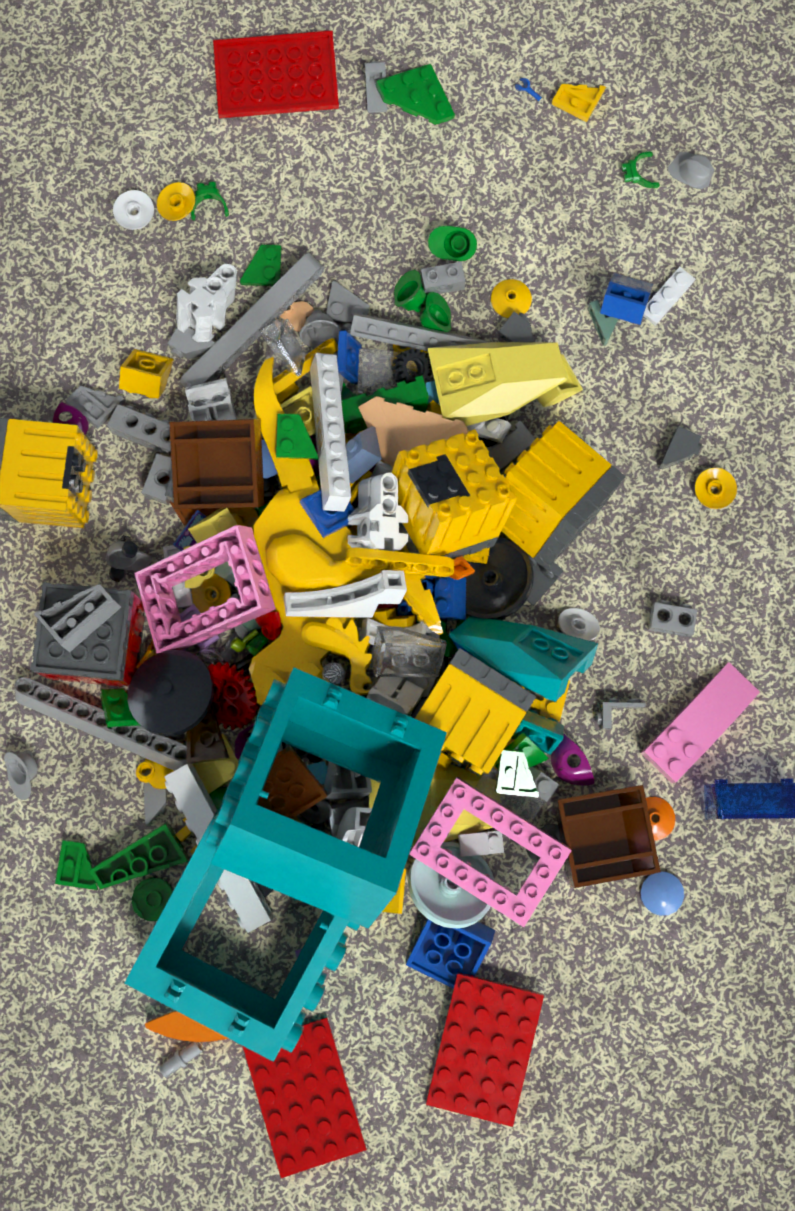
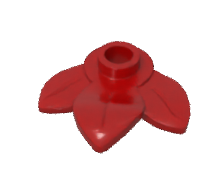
M278 611L268 612L255 618V621L262 629L263 635L268 639L274 640L281 634V619Z

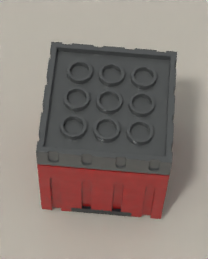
M42 582L39 611L51 608L55 603L69 600L74 597L73 595L91 587ZM105 588L121 608L71 652L63 648L40 620L37 619L36 640H34L32 655L33 663H31L30 671L57 681L61 679L67 682L80 683V681L88 684L101 685V683H104L108 686L122 687L125 685L129 687L130 681L138 669L136 666L140 662L145 617H143L145 610L142 600L131 590L120 591Z

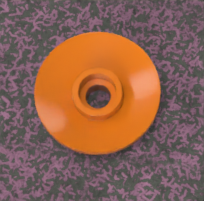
M648 797L646 801L654 840H661L672 832L675 826V813L671 805L664 799ZM654 814H656L659 817V820L656 823H654L651 820V817Z

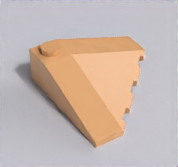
M378 396L358 407L367 427L373 426L376 428L383 462L389 464L392 468L400 451H410L413 447L423 444L427 446L433 441L447 440L450 436L460 433L467 434L469 431L464 421L458 419L451 421L442 418L443 415L413 410V406L399 402L397 404L384 401L385 398Z

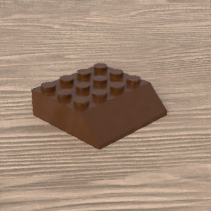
M261 419L169 422L174 509L245 508L265 505Z
M643 785L554 801L561 842L572 850L565 860L570 888H579L661 872Z

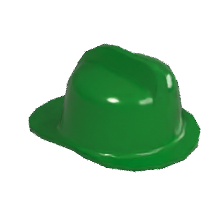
M439 226L431 232L428 239V247L431 253L438 258L466 261L475 254L477 240L475 235L468 229L454 226Z
M417 270L408 271L401 276L394 289L395 306H401L407 311L414 310L420 312L421 304L426 298V292L421 284V275Z
M430 292L426 296V306L420 316L421 324L424 328L449 332L451 330L450 308L440 294Z

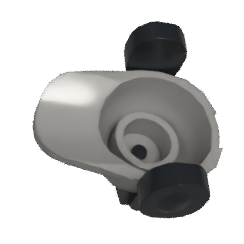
M125 535L120 538V541L112 543L106 554V562L111 566L109 577L116 582L122 581L125 574L124 569L140 571L147 568L152 561V556L138 551L137 545L132 542L131 537Z

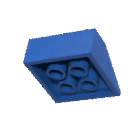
M427 918L406 966L454 988L457 972L475 976L492 944L496 930L480 922L464 928H448L438 925Z

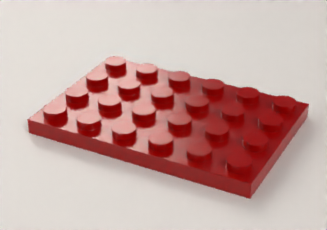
M333 30L213 40L219 119L339 109Z
M457 972L426 1105L513 1127L544 994Z
M328 1017L301 1025L304 1029L293 1051L290 1053L281 1048L274 1062L243 1046L281 1178L367 1150Z

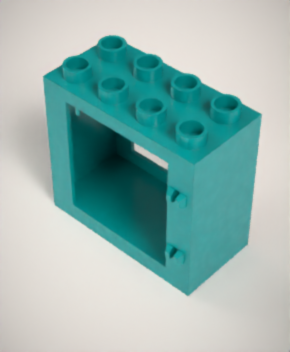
M293 667L286 684L276 679L273 680L266 699L259 710L250 738H248L238 761L239 765L223 797V804L205 841L217 847L210 864L369 929L397 893L447 732ZM281 742L380 783L359 847L257 805L260 796L268 798L269 793L263 791Z
M220 806L124 984L274 1062L281 1048L290 1053L295 1048L304 1029L301 1025L306 1013L301 1011L304 1007L311 1012L316 1009L325 991L323 984L327 974L322 972L324 967L335 972L347 950L345 942L348 934L344 933L346 926L357 931L360 925L323 910L275 999L183 951L182 948L224 871V869L210 864L217 847L205 842L212 824L220 811Z

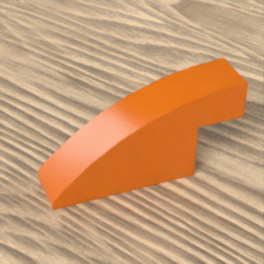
M176 1010L145 1023V1027L155 1033L182 1041L211 1042L229 1039Z

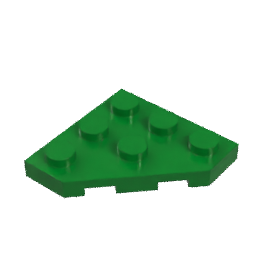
M431 64L376 81V88L383 102L388 105L394 104L403 108L402 111L416 117L418 115L422 116L434 125L447 122L455 117V113Z

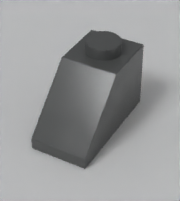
M513 312L499 330V336L507 342H533L529 318L522 313L518 315L516 312Z
M678 426L659 468L663 470L688 461L693 455L697 456L702 446L699 443L701 436Z

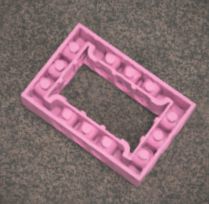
M233 526L134 573L157 654L168 650H184L276 609L252 527ZM228 562L229 566L232 567L236 581L234 585L238 588L240 598L227 599L226 603L212 606L210 610L201 614H194L192 618L182 622L172 587Z
M456 777L409 854L519 925L525 927L572 850L480 790ZM463 809L540 857L538 862L533 864V869L527 880L522 882L517 896L512 893L509 887L505 885L503 887L493 881L487 873L485 875L473 868L468 861L465 863L454 856L449 849L441 848L442 843Z

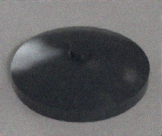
M498 538L494 547L489 548L487 564L467 561L475 572L465 577L466 614L476 618L500 620L518 611L527 601L533 587L534 572L528 556L516 543L504 538Z
M168 650L155 654L140 665L130 681L128 688L130 712L144 729L160 736L183 734L197 726L211 708L215 691L212 674L197 656L189 652Z

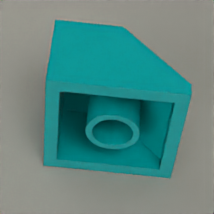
M528 710L511 739L515 740L524 732L544 753L551 755L563 739L564 725L558 723L553 718L540 716L534 710Z

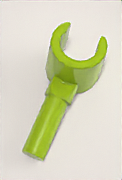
M255 629L244 637L242 641L235 637L230 643L231 648L236 652L243 651L248 641L259 634V632Z

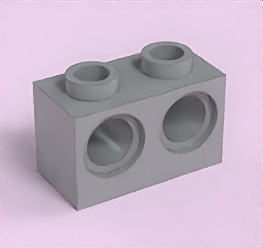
M658 600V603L655 602L652 605L648 630L684 637L694 635L697 610L692 609L691 605L679 604V606L670 605L671 602ZM659 611L666 613V621L658 619L657 613ZM679 615L687 617V625L679 622Z

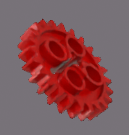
M220 662L215 665L213 663L210 664L207 668L212 674L215 688L212 707L218 725L223 724L224 729H227L229 726L232 730L237 727L242 728L256 716L255 712L259 709L256 705L257 698L254 697L256 690L252 689L254 684L248 682L249 675L243 676V669L239 672L236 671V665L229 668L228 662L224 665Z

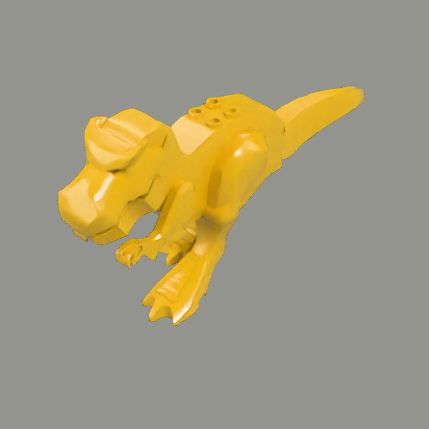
M271 357L265 359L259 370L254 387V406L257 419H261V432L283 489L273 497L255 522L254 537L276 608L273 611L279 612L281 623L284 627L278 639L252 658L249 671L256 690L257 703L262 706L274 679L286 684L293 667L329 682V679L324 677L325 669L322 667V662L330 653L350 660V688L352 692L360 696L368 695L370 690H364V685L367 683L372 684V681L366 675V670L373 661L372 654H367L370 647V637L366 636L362 641L359 640V632L354 623L356 617L286 616L285 593L337 588L365 580L382 571L353 568L346 564V552L351 548L348 544V535L357 536V525H352L349 529L344 527L323 538L299 503L301 499L319 491V487L309 459L276 458L278 414L285 413L278 402L274 390V358ZM406 544L401 550L396 551L409 553ZM404 573L407 591L403 600L411 607L413 614L417 615L419 622L422 621L434 633L438 635L443 634L441 621L430 589L424 590L421 580L425 579V575Z

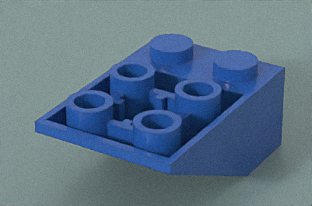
M614 273L606 290L600 314L640 325L653 284Z
M425 576L421 583L424 590L430 589L440 621L465 620L466 578L455 580L450 577ZM402 599L401 603L398 604L397 616L416 615L413 614L411 607L407 605L406 601Z

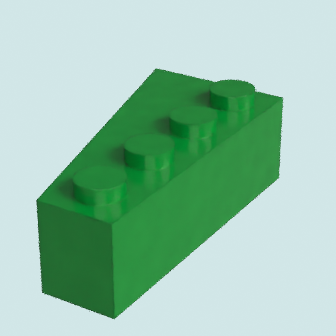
M423 375L415 377L416 381L408 384L405 381L397 383L398 387L385 390L384 387L377 389L370 396L364 393L342 400L345 434L358 433L368 428L358 407L376 396L385 398L384 401L397 404L399 402L413 406V410L425 413L427 411L429 395Z
M167 821L95 865L89 872L101 890L188 862L190 858Z

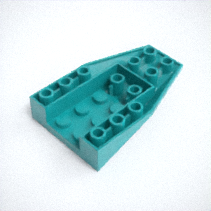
M471 616L449 635L451 639L485 665L509 680L523 686L525 689L532 690L554 702L565 693L568 680L575 672L584 673L592 665L598 643L533 625Z

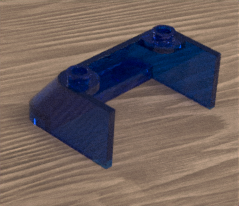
M794 778L780 779V783H728V779H714V784L704 785L705 820L795 819Z

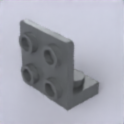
M526 553L531 561L534 572L533 587L527 601L534 606L557 581L564 570L556 563H553L546 570Z

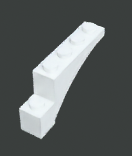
M382 570L381 573L337 588L285 593L286 616L372 618L378 604L401 603L407 591L404 571Z

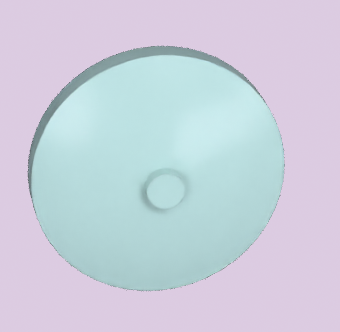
M442 843L441 848L449 849L454 856L465 863L468 861L473 868L484 875L487 873L494 881L488 864L480 855L460 857L458 843ZM415 859L408 876L409 892L418 910L432 922L448 928H464L478 922L490 909V905L421 861Z

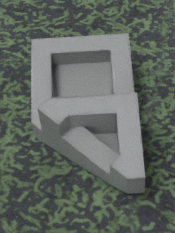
M144 783L146 826H151L153 824L152 821L166 810L167 788L156 789L150 783Z

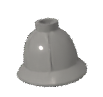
M315 310L307 318L305 325L300 330L299 336L305 345L316 348L331 338H334L338 344L339 331H342V329L334 323L330 316L320 310Z

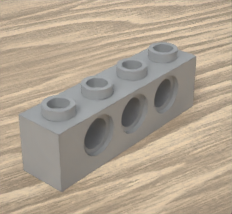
M117 405L107 424L112 434L171 457V443L167 441L170 437V421L165 419L162 421L157 420L152 414L144 412V414L139 413L129 405L125 407ZM134 422H138L137 425L131 427ZM156 429L154 433L149 434L151 430Z

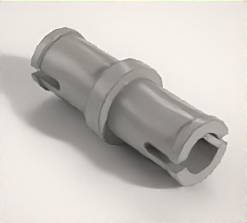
M193 1042L182 1051H176L172 1058L159 1066L162 1075L168 1078L169 1075L179 1068H185L189 1061L204 1052L201 1044Z

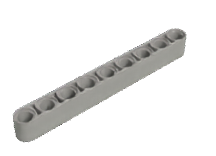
M310 253L305 254L181 377L180 384L186 388L215 381L321 276L325 267Z
M19 678L14 684L15 700L21 705L174 771L188 764L186 745L165 736L153 734L142 726L107 727L102 709L30 678ZM104 723V724H106V725H105V726H100V725H98V724ZM177 757H183L185 759L179 760L177 759Z

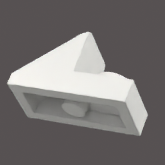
M499 831L458 835L460 857L504 853L503 837Z

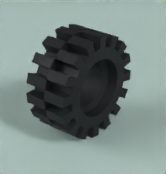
M413 348L396 356L397 359H394L392 362L395 364V366H392V370H395L396 373L392 375L393 377H398L397 383L405 381L408 384L416 381L415 377L423 375L425 383L431 378L428 375L432 374V370H429L432 366L427 362L430 358L424 357L426 355L424 351L420 353V349L414 350ZM408 361H413L416 364L418 370L416 376L409 375L406 368Z

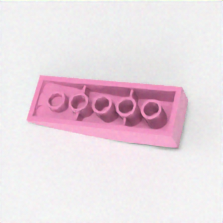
M728 662L644 748L641 754L671 783H676L737 719L760 691Z

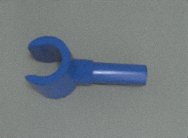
M527 78L519 79L523 82L524 87L515 84L516 90L526 91L537 101H540L542 97L530 87V81Z

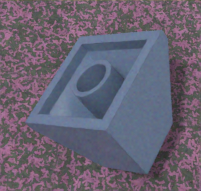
M373 426L360 432L346 444L349 480L352 484L382 459L376 428Z

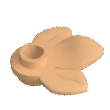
M304 301L294 302L290 305V309L284 311L276 320L277 329L281 334H285L290 328L300 332L305 325L306 317H309L314 311L313 307Z

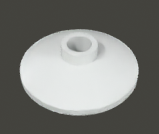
M131 190L124 192L116 199L113 206V214L119 225L126 229L136 230L145 227L151 221L154 215V205L147 194ZM134 210L138 211V214L132 215L131 213Z
M566 609L558 618L559 628L566 635L592 641L599 634L600 626L597 619L583 609Z

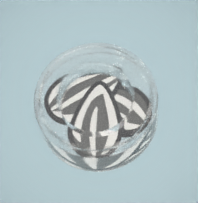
M329 663L322 671L323 679L334 685L339 684L345 676L343 667L338 663Z

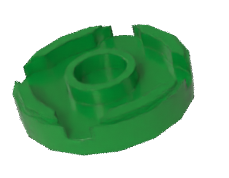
M151 877L142 880L133 891L131 903L134 912L144 920L158 921L174 891L173 887L161 878Z

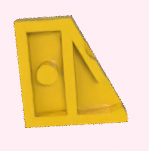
M561 84L552 100V105L587 122L605 92L606 87L600 85L599 88H589L587 85L573 86L572 84Z

